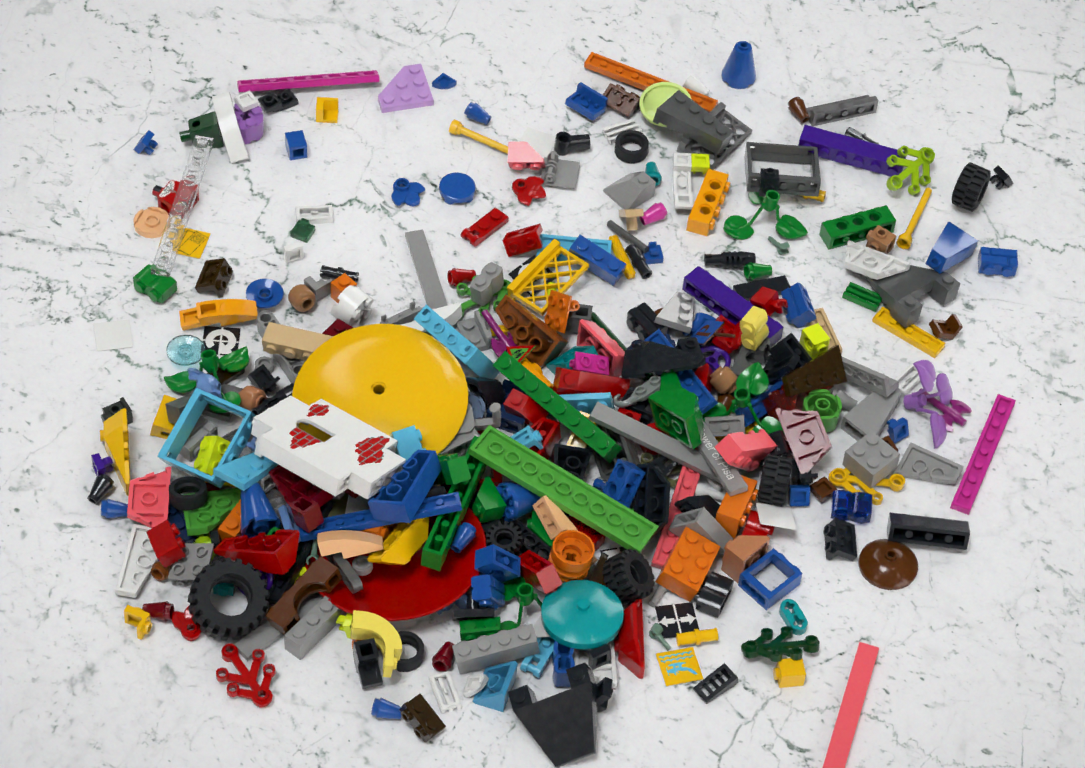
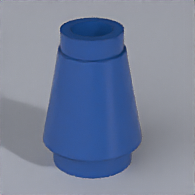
M473 102L468 104L464 112L467 118L485 125L489 123L492 117L480 105Z
M107 499V501L102 500L101 516H104L106 519L127 516L128 504Z
M466 522L459 525L450 548L456 553H461L476 537V528Z
M375 698L371 715H375V718L401 719V711L399 710L401 707L383 698Z

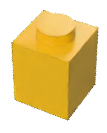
M787 658L777 662L776 668H773L774 680L778 681L779 688L804 685L806 672L803 659L793 660Z

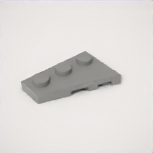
M677 291L656 316L654 323L690 334L695 297L688 293Z
M910 442L894 474H901L904 478L955 485L964 466Z

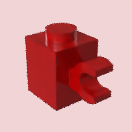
M763 286L750 299L754 306L764 309L769 317L774 312L782 314V307H788L787 300L779 299L778 291Z

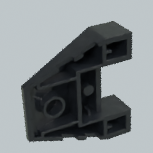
M585 662L566 669L571 686L569 690L537 701L534 691L528 685L508 692L514 713L556 768L596 753L597 727L595 725L598 687L592 669Z

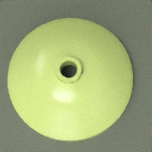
M672 82L655 83L646 88L642 93L639 102L640 111L650 123L667 127L661 123L656 124L653 122L657 108L678 90L690 99L691 96L685 88Z

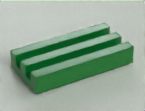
M852 282L849 283L842 298L874 312L877 311L882 303V298L878 293Z

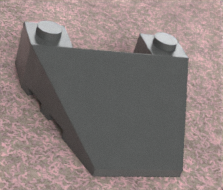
M910 265L908 271L878 280L866 276L873 290L881 296L884 306L887 305L890 309L892 318L905 328L919 320L923 305L916 300L917 298L927 293L942 306H945L956 299L961 284L947 272L938 273L932 269Z

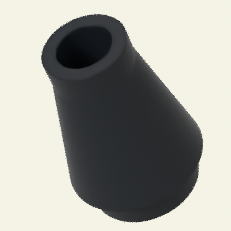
M100 474V476L96 477L87 499L93 504H98L113 489L114 481L109 476Z

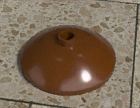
M888 539L874 540L868 543L859 555L858 566L862 576L870 584L885 590L902 589L910 585L916 578L918 572L917 558L913 551L901 542L888 541Z

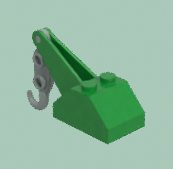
M673 369L663 372L661 376H652L647 382L636 387L632 395L624 401H618L620 394L614 396L613 403L620 408L629 407L637 401L643 402L648 399L654 422L658 429L691 449H695L702 444L704 424L702 420L703 415L698 404L699 399L695 393L682 388Z

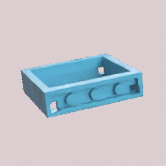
M425 305L415 316L414 320L447 347L454 356L479 377L494 380L500 373L487 356L428 305Z
M196 388L157 457L170 466L222 488L226 481L213 474L210 476L179 462L176 458L207 403L244 418L218 466L238 459L251 436L252 420L256 415L247 409Z

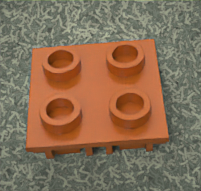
M551 290L544 322L555 331L565 334L569 311H577L580 308L579 302L572 300V296Z

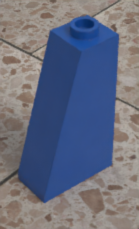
M948 222L932 248L925 264L938 273H942L972 256L979 240L951 222Z

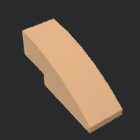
M336 530L318 533L317 544L321 556L342 552L343 559L383 550V537L362 531Z

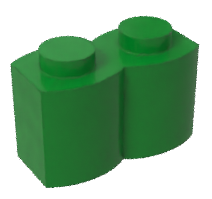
M150 264L146 265L133 277L135 290L148 295L154 302L163 304L177 291V281Z

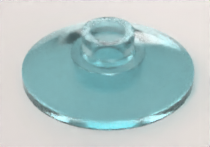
M180 335L168 343L166 352L168 358L173 363L189 366L201 360V353L205 351V346L198 337Z

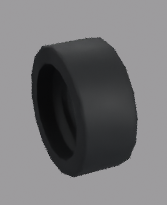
M623 131L616 137L614 152L617 158L623 162L638 163L646 158L649 141L639 131ZM625 143H635L638 144L641 147V149L636 151H630L625 149L621 145Z
M181 477L169 485V500L176 509L184 511L195 510L207 502V485L204 480L198 477ZM185 492H196L195 494H191V495H182V494H181V493H185Z
M400 631L398 634L402 644L413 646L417 650V654L409 659L397 660L396 670L399 672H410L418 668L424 659V643L417 634L409 631Z

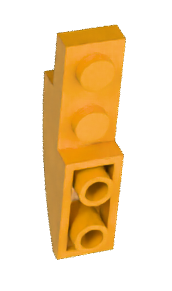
M220 299L198 302L195 308L181 310L179 314L182 330H188L220 323L221 326H227L257 319L258 310L256 301Z

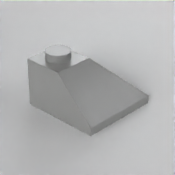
M644 171L635 172L604 188L603 192L622 209H634L654 197L656 182Z

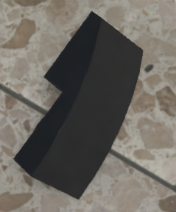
M290 89L277 95L271 92L258 98L260 105L266 113L282 111L299 104L298 99Z

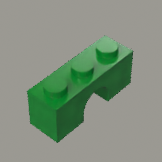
M457 453L437 455L442 470L437 476L435 484L439 483L441 485L446 483V485H453L471 479L465 456H458Z

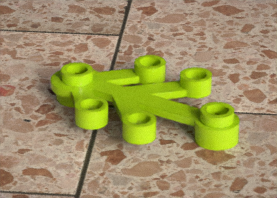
M902 146L897 150L898 155L902 158L891 155L887 158L886 162L890 167L900 165L907 168L899 175H893L888 178L886 186L889 190L896 191L902 187V181L911 174V185L908 187V192L911 195H916L920 192L919 183L922 186H926L931 182L930 164L935 158V153L929 147L914 150L907 146ZM909 155L912 157H916L917 159L915 161H912L903 158ZM922 165L923 175L919 177V166Z

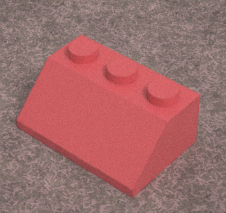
M581 319L578 327L577 346H594L598 355L608 357L609 376L620 377L625 351L595 322Z

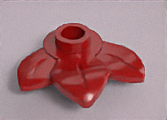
M530 176L526 179H516L512 183L513 192L517 195L518 201L524 205L529 206L532 199L546 197L545 190L541 186L544 180L540 177Z
M187 607L184 613L179 611L173 612L172 623L175 628L181 630V635L186 640L194 641L201 635V625L193 622V614H189Z

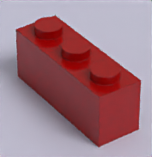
M531 550L518 556L521 558L520 575L532 587L544 594L556 591L557 587L562 585L560 577L550 561Z

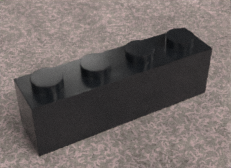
M889 513L887 524L888 541L967 550L970 536L968 521Z

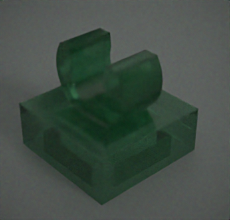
M302 218L298 220L291 230L290 237L307 243L315 232V226L309 224V220Z

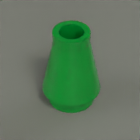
M749 262L744 266V276L751 281L771 276L772 266Z

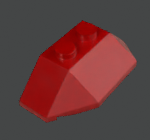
M637 599L623 610V624L617 635V640H614V650L617 652L618 661L636 677L643 679L645 669L642 599Z

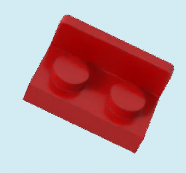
M541 223L506 233L502 241L509 257L542 248L543 244L540 235L543 229Z

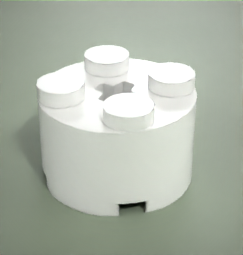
M350 285L338 296L340 300L338 305L334 304L331 309L332 316L355 328L360 325L362 318L367 319L372 312L370 307L374 299L355 285Z

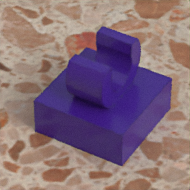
M99 453L91 455L92 467L96 476H100V474L106 475V472L114 470L112 466L113 461L110 456L101 459Z

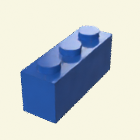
M581 234L569 249V252L589 264V271L612 286H615L625 271L626 263Z

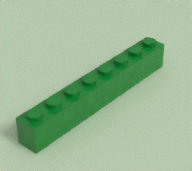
M506 351L493 364L501 374L530 396L610 463L621 451L622 447Z
M474 436V437H473L472 442H471L469 448L474 444V442H475L479 437H477V436ZM469 448L465 457L471 479L453 484L448 494L459 492L462 510L438 515L422 550L421 565L440 571L458 526L462 523L487 466L469 455Z

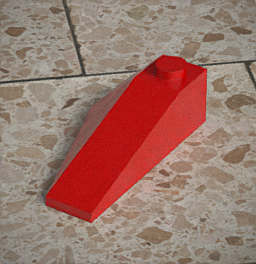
M556 367L553 391L558 395L611 392L612 399L617 394H620L619 400L624 397L629 389L631 379Z

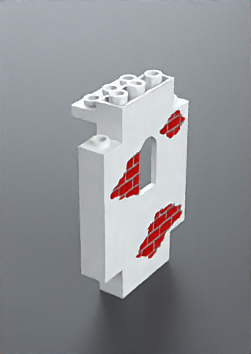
M290 395L261 414L256 415L252 420L251 434L257 437L255 441V455L260 458L265 456L335 497L349 489L368 500L378 493L382 486H387L391 482V477L395 473L400 472L403 469L402 465L406 462L405 458L395 453L398 443L396 439L323 399L309 406ZM299 423L311 424L333 437L323 442L299 429Z

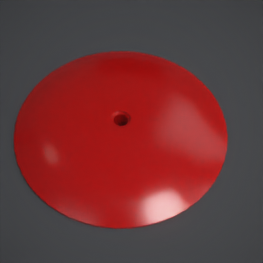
M468 507L462 523L466 522L473 525L477 530L475 533L476 537L461 553H456L450 548L440 571L421 565L425 541L422 544V548L415 552L411 560L405 565L373 563L371 573L364 576L358 575L362 581L363 590L355 594L351 593L343 580L330 593H318L322 597H328V601L337 608L352 615L353 610L366 611L379 615L387 621H401L432 614L458 600L470 589L471 578L479 576L480 572L474 569L475 551L486 547L484 530L477 516ZM438 515L429 517L428 537ZM317 545V555L320 557L321 553ZM354 556V557H350V558H346V559H347V561L349 562V564L352 566V561H353L356 557H358V556ZM311 557L310 565L316 561L314 557ZM305 561V567L308 570L310 565H307Z

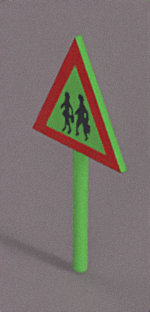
M536 345L509 346L506 348L508 354L521 363Z

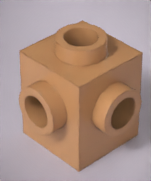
M878 225L874 230L868 232L866 247L888 254L894 248L896 235Z

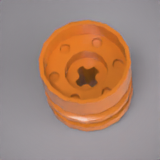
M566 530L560 532L555 537L548 561L553 563L562 583L584 580L587 577L595 552L594 544L590 537L577 530Z

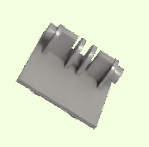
M551 151L548 154V158L544 157L546 168H542L541 178L544 180L542 185L575 189L580 162L558 159L557 152Z
M185 543L186 547L183 550L186 556L179 559L178 562L175 561L174 564H171L168 580H176V584L179 586H184L188 580H194L203 567L207 564L210 565L214 543Z

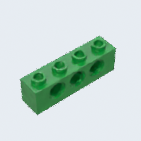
M885 205L840 218L826 220L821 223L819 235L828 250L847 245L849 240L855 243L866 240L868 232L874 230L878 225L893 233L896 219L888 206Z

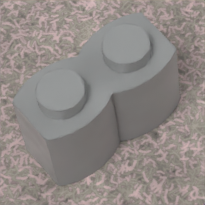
M490 262L484 266L481 274L471 281L470 291L473 302L484 306L491 301L493 294L503 287L504 277L501 266Z

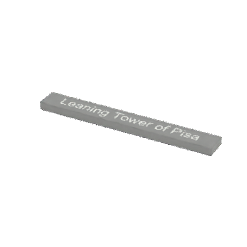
M703 421L702 444L697 446V449L729 496L748 491V485L734 466L728 465L715 449L718 441Z

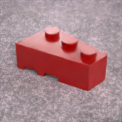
M541 417L530 427L534 431L538 430L542 435L543 440L541 442L543 448L539 450L534 445L529 449L548 460L554 444H558L561 439L560 422Z

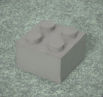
M871 430L845 451L842 465L871 489L897 468L900 453Z

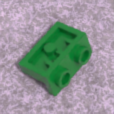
M500 616L459 621L461 641H470L483 635L489 636L501 631Z

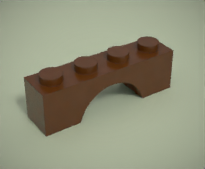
M320 556L302 576L298 577L295 584L288 591L284 592L281 599L270 607L265 615L270 625L285 635L300 620L298 614L299 607L306 597L317 592L330 593L343 579L339 569Z

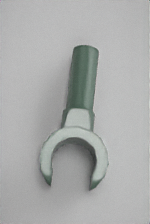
M768 237V240L777 247L778 254L789 253L787 250L790 247L788 242L780 244L773 237Z
M317 539L313 540L311 555L306 560L307 565H310L311 557H314L316 560L319 558V555H317Z
M655 623L649 631V636L652 639H657L667 650H670L671 646L661 635L663 632L662 626Z

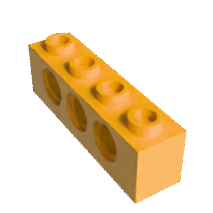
M708 169L688 217L686 231L708 236L709 231L714 229L716 222L714 218H718L721 209L719 205L724 204L726 197L724 193H728L731 183L728 182L729 174Z

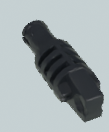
M723 251L721 254H704L705 266L721 265L723 268H742L749 262L756 263L755 253Z

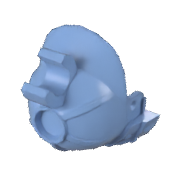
M196 368L187 369L189 380H195L197 383L196 388L222 399L221 383L214 376L201 372Z

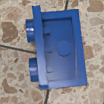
M580 82L577 85L576 92L566 98L565 105L594 121L605 112L608 98Z

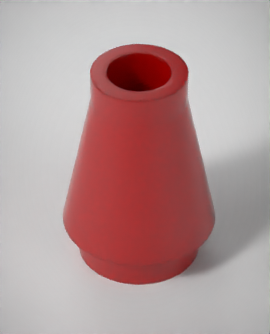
M452 268L447 273L448 283L455 287L459 283L472 281V278L476 276L475 270Z

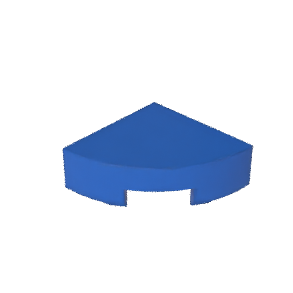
M442 73L432 82V87L450 89L456 86L457 81Z

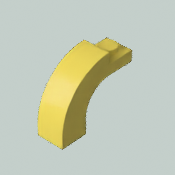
M353 610L351 639L366 640L374 638L376 646H378L383 655V677L391 678L392 671L397 669V660L400 661L402 653V642L397 630L390 622L379 615Z

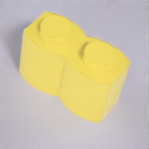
M753 306L740 321L741 342L745 348L754 351L769 335V329L766 324L768 321L767 313L764 309Z

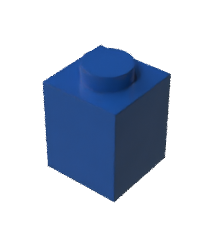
M303 130L285 133V147L289 160L307 158V143Z

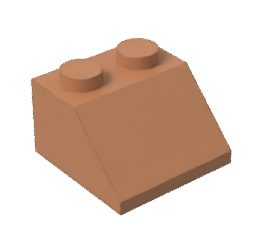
M739 535L734 540H729L724 547L725 552L722 557L721 570L738 583L740 573L767 554L770 538L768 536Z

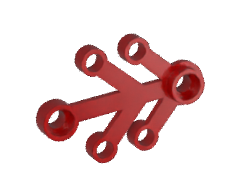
M228 643L223 646L221 650L222 659L226 662H232L241 674L228 673L226 668L217 669L216 679L219 682H233L227 685V695L230 697L238 696L252 699L253 703L258 707L268 706L273 698L269 687L272 677L276 674V670L273 664H266L263 667L264 678L261 686L257 683L258 672L261 663L265 659L264 651L262 649H255L252 652L253 662L249 671L238 656V648L234 644ZM238 684L248 685L251 690L240 689Z

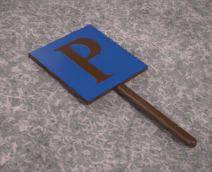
M706 320L691 337H696L700 345H705L713 336L735 338V334L718 333L717 331L725 322Z

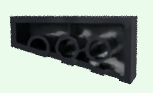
M554 444L550 461L582 480L593 450ZM562 510V512H563L567 517H569V514L566 513V512H564V511Z

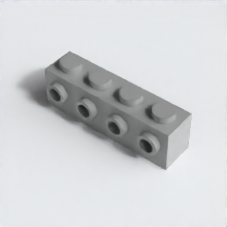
M533 624L520 625L511 630H501L496 634L483 635L474 640L461 641L452 645L460 675L540 653Z

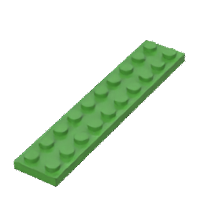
M491 425L484 430L469 448V455L542 498L546 495L561 510L627 550H637L640 554L659 527Z

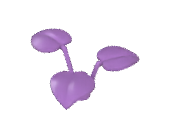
M920 360L913 363L918 371L923 389L905 395L903 402L907 410L916 409V412L921 411L931 414L930 425L935 449L946 439L947 428L945 420L942 416H938V412L924 409L923 406L926 405L927 398L936 396L940 397L942 404L948 405L953 398V392L946 374L940 373L936 377L933 364L928 360ZM935 380H936V387H937V390H938L937 393H933V394H929V395L921 394V393H923V392H925V391H926V392H931V391L933 390V387H934V383H933V382H935Z

